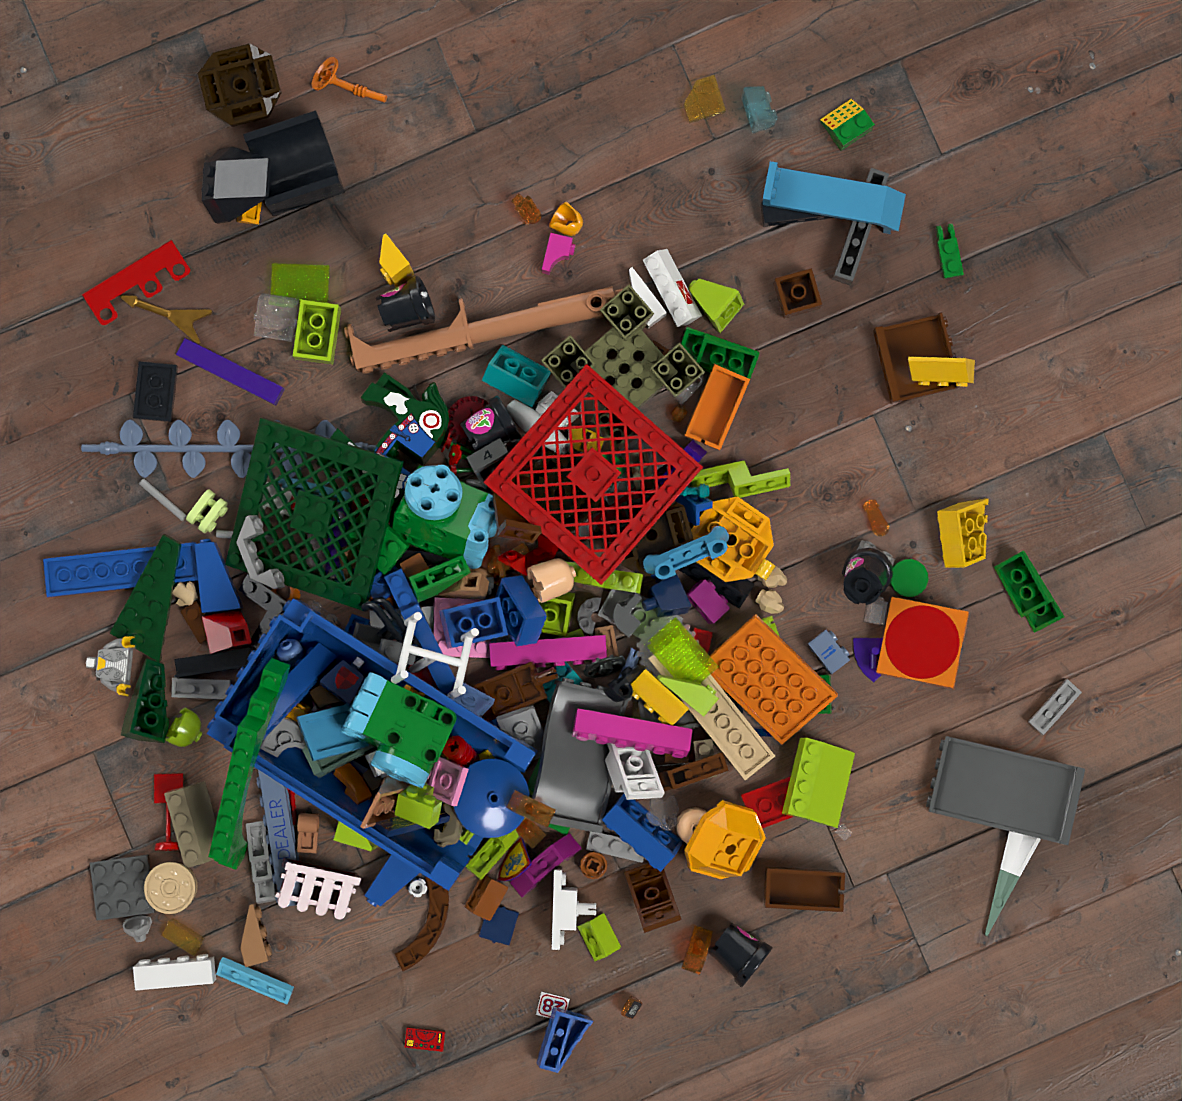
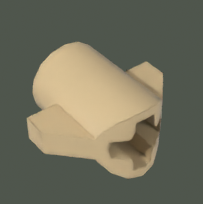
M190 581L187 585L182 582L178 583L172 592L178 598L176 604L179 606L191 605L199 599L195 586Z

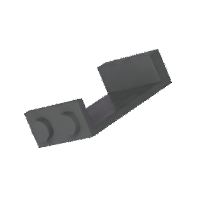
M356 623L353 634L355 638L388 659L399 662L403 647L402 642L387 640L392 635L389 631L386 635L379 637L377 633L382 628ZM409 653L407 664L414 665L416 655Z

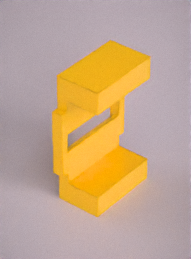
M582 428L572 429V440L583 439ZM586 429V433H591L589 439H596V433ZM597 441L587 443V452L591 447L597 451ZM600 441L601 449L604 444V441ZM582 442L573 443V448L583 452L580 449Z

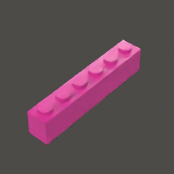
M606 635L538 640L535 644L517 647L514 642L489 643L491 667H496V670H507V666L514 665L517 668L533 661L535 667L539 668L546 667V663H553V666H565V662H573V665H582L586 660H592L593 663L596 661V658H607Z
M577 709L572 737H576V739L581 741L589 739L596 741L598 744H615L616 747L620 748L628 746L633 747L637 751L650 750L659 755L665 753L672 754L676 758H683L688 755L692 736V729L584 709Z

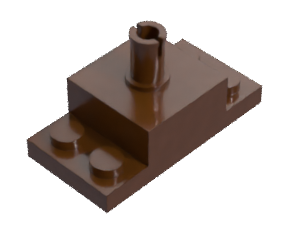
M648 863L624 872L644 933L682 920L664 869L660 872Z

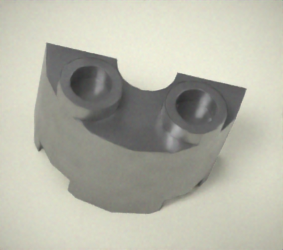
M601 598L586 600L578 611L580 628L591 636L595 627V622L592 621L591 615L594 612H598Z

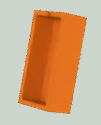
M714 364L684 436L697 442L704 440V445L720 451L750 379Z

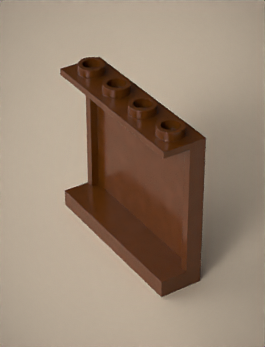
M942 312L926 318L874 328L873 334L890 404L959 388V386H956V383L950 382L949 386H937V382H930L928 386L918 385V381H912L908 357L956 358L955 353L952 354L951 346H953L951 335H948L946 330L948 328V321L946 316L943 317Z

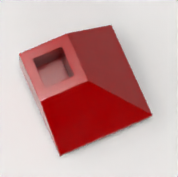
M240 609L201 617L210 654L245 648L251 644L248 625Z

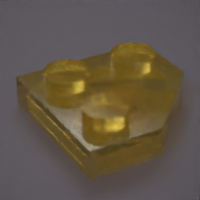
M715 75L696 80L684 103L689 123L726 112Z

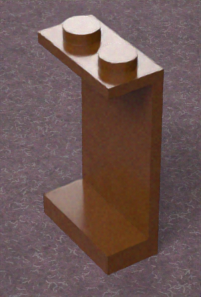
M519 474L520 485H530V474ZM515 476L511 481L517 485ZM520 488L528 495V488ZM492 491L498 537L534 543L542 533L541 526L530 524Z

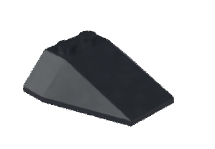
M231 146L219 149L204 163L201 201L215 223L231 222L269 197L270 158Z

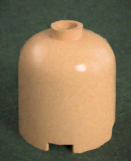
M556 558L527 568L528 580L532 579L534 587L531 589L538 602L549 601L568 593L573 588L574 577H576L573 566L569 567L568 563L563 559Z
M693 807L681 812L676 821V831L683 842L688 844L694 832L693 826L696 828L701 817L707 811L699 807Z

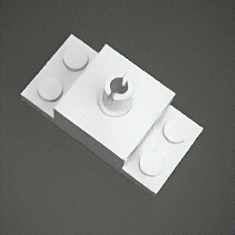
M607 743L610 752L605 759V763L616 792H624L627 800L663 797L664 790L649 750L637 751L633 747L626 746L625 748L616 747L615 744Z
M556 867L554 869L552 950H560V945H564L565 931L561 930H576L578 915L596 916V910H590L596 909V903H579L577 901V887H562L566 886V872H563V867Z

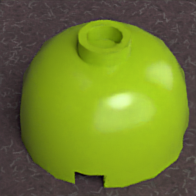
M184 707L179 712L183 715L174 719L167 733L169 738L166 739L167 742L178 747L189 746L193 741L197 742L202 735L200 731V718L196 713Z

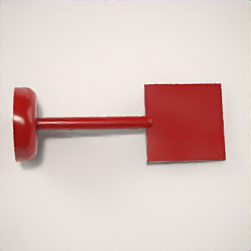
M183 773L154 774V803H166V842L156 843L155 851H180L178 842H171V816L164 793L183 787Z

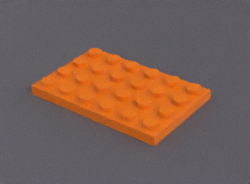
M756 614L702 662L716 682L781 745L838 697V693Z

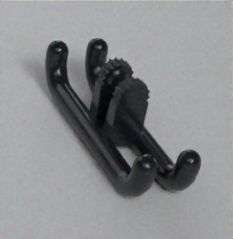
M376 597L361 606L362 611L372 609L385 625L377 633L379 637L386 635L389 631L392 635L387 640L404 642L402 634H406L407 626H405L403 619L387 599ZM379 604L385 608V610L393 619L392 621L389 619V617L386 615L383 609L379 606ZM413 635L412 645L422 648L418 639ZM416 655L414 662L419 661L422 657Z

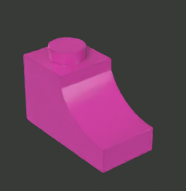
M550 233L542 273L550 275L555 264L564 259L569 260L570 255H574L576 244H573V238Z

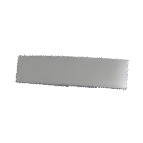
M263 821L247 823L249 861L251 862L252 878L255 884L256 902L260 904L276 901V888L272 879V873H274L273 865L269 861L271 851L270 846L266 842L267 827L264 826Z

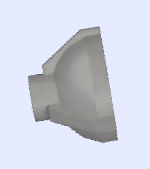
M137 915L126 919L123 923L124 932L132 936L136 942L146 940V934H148L152 924L151 917Z

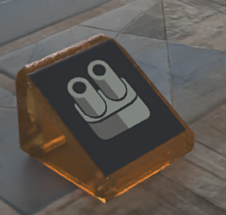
M631 995L621 1009V1015L633 1019L643 1003Z

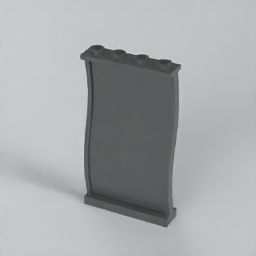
M562 678V681L555 680L554 682L556 686L547 715L537 781L525 818L601 834L603 829L601 823L612 785V780L605 763V759L610 751L607 744H598L596 741L589 739L581 741L576 739V737H572L575 713L577 709L624 716L628 701H631L632 697L621 702H614L604 693L608 689L607 687L597 685V689L591 688L589 683L580 682L579 685L573 684L574 680Z
M946 736L945 740L941 739L939 750L942 751L941 759L937 758L935 769L938 770L937 777L932 778L930 788L934 789L933 795L928 796L926 804L929 812L1069 845L1085 768Z

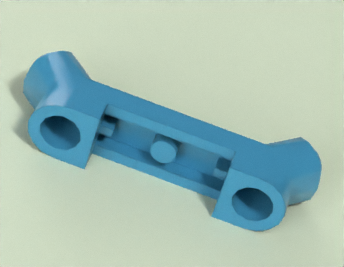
M715 526L709 534L660 555H647L643 561L644 568L648 574H655L659 579H667L676 575L675 570L708 556L714 559L723 555L727 551L729 534L724 527Z

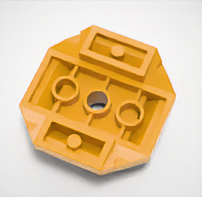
M738 496L713 501V508L704 510L700 516V524L694 525L691 529L693 539L696 540L709 534L715 526H722L729 535L735 537L736 543L734 545L727 544V551L723 555L714 559L708 556L696 563L724 582L752 578L774 546L770 519Z
M724 800L719 802L717 807L706 812L701 817L685 848L688 868L693 872L718 879L739 877L744 872L749 871L766 839L756 812L753 809Z

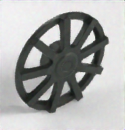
M611 654L607 658H596L595 662L586 664L583 672L589 678L605 677L621 670L625 666L626 661L622 655L618 657Z

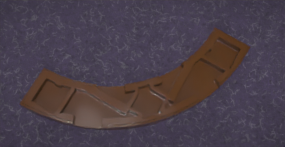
M426 876L430 901L429 911L425 924L418 936L407 947L395 953L402 972L417 964L430 952L438 941L447 920L449 891Z

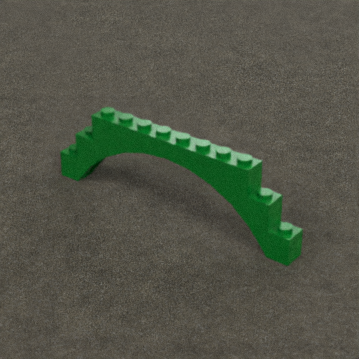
M272 658L263 669L260 686L251 696L247 715L238 726L208 856L217 861L218 864L235 870L243 861L248 842L243 838L242 821L251 776L268 724L286 684L290 669L289 664Z

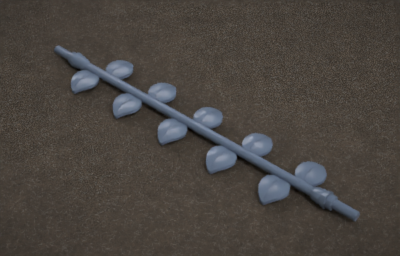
M130 419L123 424L120 430V440L123 444L110 443L108 441L100 444H82L81 451L100 452L105 455L117 454L119 452H138L134 457V465L140 476L144 478L148 477L157 467V459L151 452H186L182 460L183 467L192 478L200 474L206 465L204 456L199 452H235L231 458L232 468L240 478H244L247 475L251 454L248 452H252L254 445H235L240 439L241 434L239 428L230 420H225L218 428L217 438L221 445H186L192 437V432L189 426L182 420H176L169 429V440L173 445H137L143 438V430L136 422ZM323 420L318 424L315 434L330 438L336 431V428L328 420ZM364 442L354 443L359 448L372 452L376 445H369ZM288 447L291 453L297 450V449ZM280 448V449L277 450L276 452H284V451H283L282 448ZM285 453L281 455L280 460L286 457ZM299 454L293 456L297 465L303 462ZM289 460L282 463L286 471L292 469ZM295 472L291 473V474L289 475V477H290V478L294 477V476L296 475V473H295Z

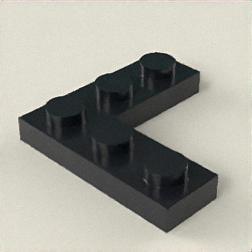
M247 574L238 590L267 610L251 638V645L258 649L260 645L258 643L259 639L270 630L269 624L274 616L283 615L285 612L283 607L288 600L269 586L251 579L249 574Z

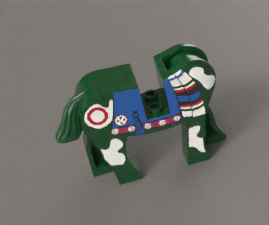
M384 372L377 383L372 382L361 396V401L366 406L383 408L390 412L398 421L384 434L373 452L396 459L399 449L424 466L443 444L449 424V413L435 382L429 384L422 394V401H418L407 387ZM338 428L330 437V439L356 446ZM323 458V460H324V462H325L326 464H328L329 462L332 461V460ZM317 461V467L321 468L319 462ZM334 464L328 467L329 471L339 473ZM341 464L343 470L349 467L348 465ZM403 467L391 510L398 508L404 496L408 476L411 474ZM358 469L361 475L366 473V471ZM352 470L345 473L349 480L353 481L356 479ZM370 475L363 479L367 488L374 484ZM375 488L372 489V490H370V493H371L372 497H373Z

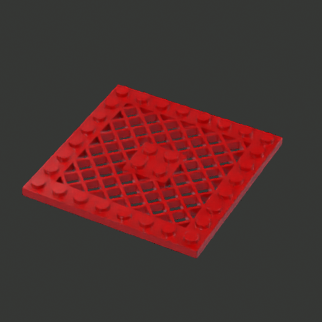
M586 364L483 483L530 524L541 526L542 534L602 585L701 471L703 466ZM587 393H590L593 397H584V396H585ZM584 400H594V411H584ZM598 401L608 410H598ZM580 402L581 412H571ZM598 413H608L609 424H599ZM585 414H595V425H585ZM612 414L622 423H613ZM571 415H581L582 426H571ZM567 417L568 426L558 427ZM613 426H623L624 437H614ZM596 427V439H586L585 428ZM599 427H609L610 438H600ZM627 427L637 436H627ZM582 428L583 439L572 440V429ZM568 429L569 440L559 441L558 430ZM555 432V441L545 442ZM638 438V450H628V439ZM624 439L625 450L615 451L614 440ZM641 439L652 449H642ZM610 440L611 451L601 452L600 441ZM597 441V451L591 447L587 452L586 442ZM583 442V453L573 454V443ZM569 443L570 454L560 455L559 444ZM555 444L556 455L546 456L545 445ZM542 446V456L532 457ZM652 451L653 462L643 463L642 452ZM638 452L639 463L629 464V453ZM625 453V464L615 465V454ZM656 453L659 454L665 461L657 462ZM611 454L612 464L602 455ZM583 456L574 467V457ZM570 457L571 468L561 469L560 458ZM556 458L557 469L547 470L546 459ZM543 459V470H533L532 460ZM529 461V471H520ZM667 464V475L657 476V465ZM653 465L654 476L644 477L643 466ZM639 466L640 477L630 478L629 467ZM626 467V478H618L621 472L617 468ZM561 471H570L566 477L571 482H561ZM547 472H557L558 483H548ZM533 473H544V484H534ZM519 474H530V485H520ZM515 476L517 485L511 481ZM667 478L658 488V479ZM654 479L655 490H645L644 480ZM640 480L641 491H631L630 481ZM618 481H627V492H617ZM613 483L614 493H605ZM562 485H572L573 496H562ZM548 486H558L559 497H549ZM576 486L586 495H576ZM534 487H544L545 498H535ZM520 488H531V497ZM645 493H654L645 503ZM631 494H641L642 504L632 505ZM618 495H628L627 506H618ZM604 496H614L615 506L605 507ZM576 498H587V508L577 509ZM590 498L594 502H597L600 498L601 507L591 508ZM563 499H573V509L563 510ZM549 500H559L560 510L549 511ZM535 501H545L546 510ZM632 508H641L633 517ZM615 509V520L605 521V510ZM618 509H628L629 519L619 520ZM601 510L602 521L592 522L591 511ZM587 511L588 522L578 523L577 512ZM574 512V523L564 524V513ZM560 513L561 523L550 514ZM629 522L620 532L619 523ZM616 523V534L606 535V524ZM602 524L603 535L593 536L592 525ZM588 525L589 536L579 537L578 526ZM575 526V536L565 527ZM616 537L607 547V538ZM603 538L604 549H594L593 539ZM589 539L590 549L580 540ZM594 552L603 553L598 557Z

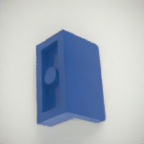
M698 494L679 495L676 498V502L685 507L688 521L695 526L700 524V511L713 508L712 500L707 497L700 498Z

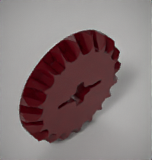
M477 396L463 397L457 400L449 409L448 430L459 443L472 446L460 423L470 417L471 410L473 415L489 403L485 399Z

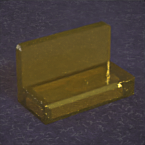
M174 918L167 922V927L161 935L193 956L196 955L205 940L204 937Z

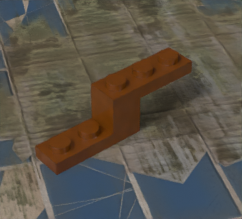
M720 752L686 765L683 764L658 773L665 792L729 770L724 755Z

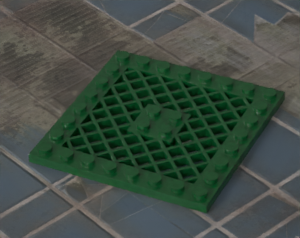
M264 417L260 418L225 565L248 572L236 542L245 518L249 515L258 516L260 513L261 521L266 524L268 531L254 539L251 538V541L256 542L260 540L264 549L259 552L257 550L256 552L264 565V572L270 569H278L283 574L284 585L362 610L361 606L369 601L404 461ZM288 447H291V448H294V449H297V450L291 453ZM280 448L286 454V457L281 460L276 453ZM305 452L313 454L314 456L308 459ZM298 453L304 461L297 465L293 458ZM272 457H273L275 463L271 465V461H272ZM323 458L329 459V460H332V461L329 462L328 464H326V463L324 462ZM315 459L318 460L321 466L316 471L311 464ZM289 460L292 469L286 471L282 464ZM334 464L339 473L332 477L328 467ZM341 464L348 465L349 467L343 470ZM305 465L310 472L306 477L300 471V468ZM278 466L282 475L275 478L272 469ZM358 469L366 471V473L361 475ZM350 470L353 471L356 477L351 482L345 474ZM324 471L327 480L321 483L317 474ZM293 472L296 473L299 479L294 484L289 477ZM370 475L374 484L367 488L363 479ZM269 476L271 481L266 484L267 478ZM341 476L345 485L338 488L335 479ZM311 477L317 485L312 489L309 488L306 482ZM283 478L288 485L284 490L281 489L278 483ZM357 482H359L363 490L356 494L352 487ZM328 483H330L334 490V492H332L329 495L323 487ZM302 484L304 490L297 492L295 487ZM271 485L277 491V494L272 497L267 489ZM375 488L374 494H373V497H372V495H371V493H370V490H372V489ZM319 489L321 495L314 494L313 492ZM348 489L351 498L345 501L341 491ZM289 490L295 498L290 502H288L286 496L284 495V493L288 492ZM263 494H264L266 500L262 502V498H263ZM365 494L369 503L362 506L358 497ZM335 495L337 496V498L339 499V501H340V503H341V504L337 505L336 507H335V505H336V500L330 499L331 497H333V496H335ZM278 497H280L283 503V506L280 508H277L276 504L273 501ZM354 500L358 510L352 513L347 504ZM269 503L273 511L268 515L262 507ZM295 503V507H294V511H293L292 508H291V505ZM341 507H343L345 513L347 514V516L342 519H340L336 511ZM370 507L369 514L367 515L365 509ZM284 509L287 510L290 516L285 521L280 514ZM361 513L365 522L358 525L354 516ZM274 515L279 522L275 527H273L269 520ZM334 517L336 523L331 525L332 518ZM348 519L353 526V529L349 531L346 530L343 524ZM290 521H291L290 527L296 529L295 531H293V532H291V533H290V531H289V529H288V527H287V525H286V524L289 523ZM336 526L342 532V535L337 538L332 531V528ZM363 526H365L364 534L360 529ZM280 527L286 535L279 539L275 531ZM354 531H356L360 539L356 543H353L349 536ZM305 532L313 534V536L307 538ZM299 533L303 540L298 545L293 538V535ZM271 534L275 541L271 545H268L265 536ZM329 535L331 541L325 544L322 538H328ZM316 538L320 548L314 551L310 541ZM342 538H345L349 545L344 550L338 542ZM286 539H288L290 545L292 546V548L287 551L285 550L282 542ZM332 544H334L338 552L333 556H331L327 548ZM359 544H361L360 550H359V552H358V550L356 549V546H358ZM276 545L281 553L277 557L274 556L271 550ZM303 545L306 546L309 552L304 557L299 549ZM349 550L352 551L355 557L350 562L345 555V552ZM293 551L298 558L294 563H292L288 555ZM323 551L327 559L320 562L316 553ZM266 552L268 557L262 556L261 554ZM339 556L344 563L340 568L337 567L333 560ZM283 557L286 563L277 560ZM312 557L316 565L311 569L305 561ZM329 562L333 572L327 575L323 565ZM301 563L303 569L298 568V567H295V566H296L297 564ZM354 563H356L355 570H353L351 566ZM345 568L351 576L347 580H344L340 573ZM318 569L321 575L313 573L312 571ZM336 575L338 581L329 577Z

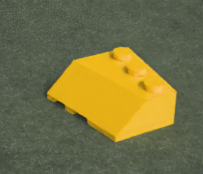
M989 498L961 502L937 511L945 568H965L986 559L987 535L984 533V524L988 520V516L985 515V505H988Z

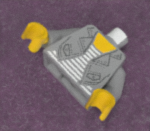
M125 636L104 645L103 649L98 650V657H87L86 668L96 669V677L100 678L103 685L123 696H128L129 694L125 693V689L127 687L131 688L127 684H130L133 648L135 647V645H131L130 641L134 636Z

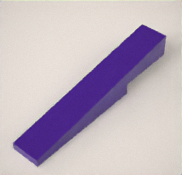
M184 338L176 353L177 356L275 406L285 390L283 387Z

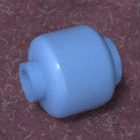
M295 639L283 640L276 651L280 661L289 664L290 668H293L298 659L302 660L305 657L301 644Z

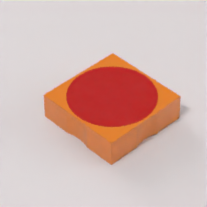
M891 597L876 673L954 689L969 612Z

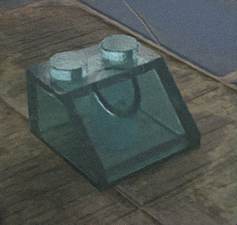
M764 86L743 88L741 99L752 133L774 127L777 115L775 109H771L770 102L772 100L769 91L766 92Z

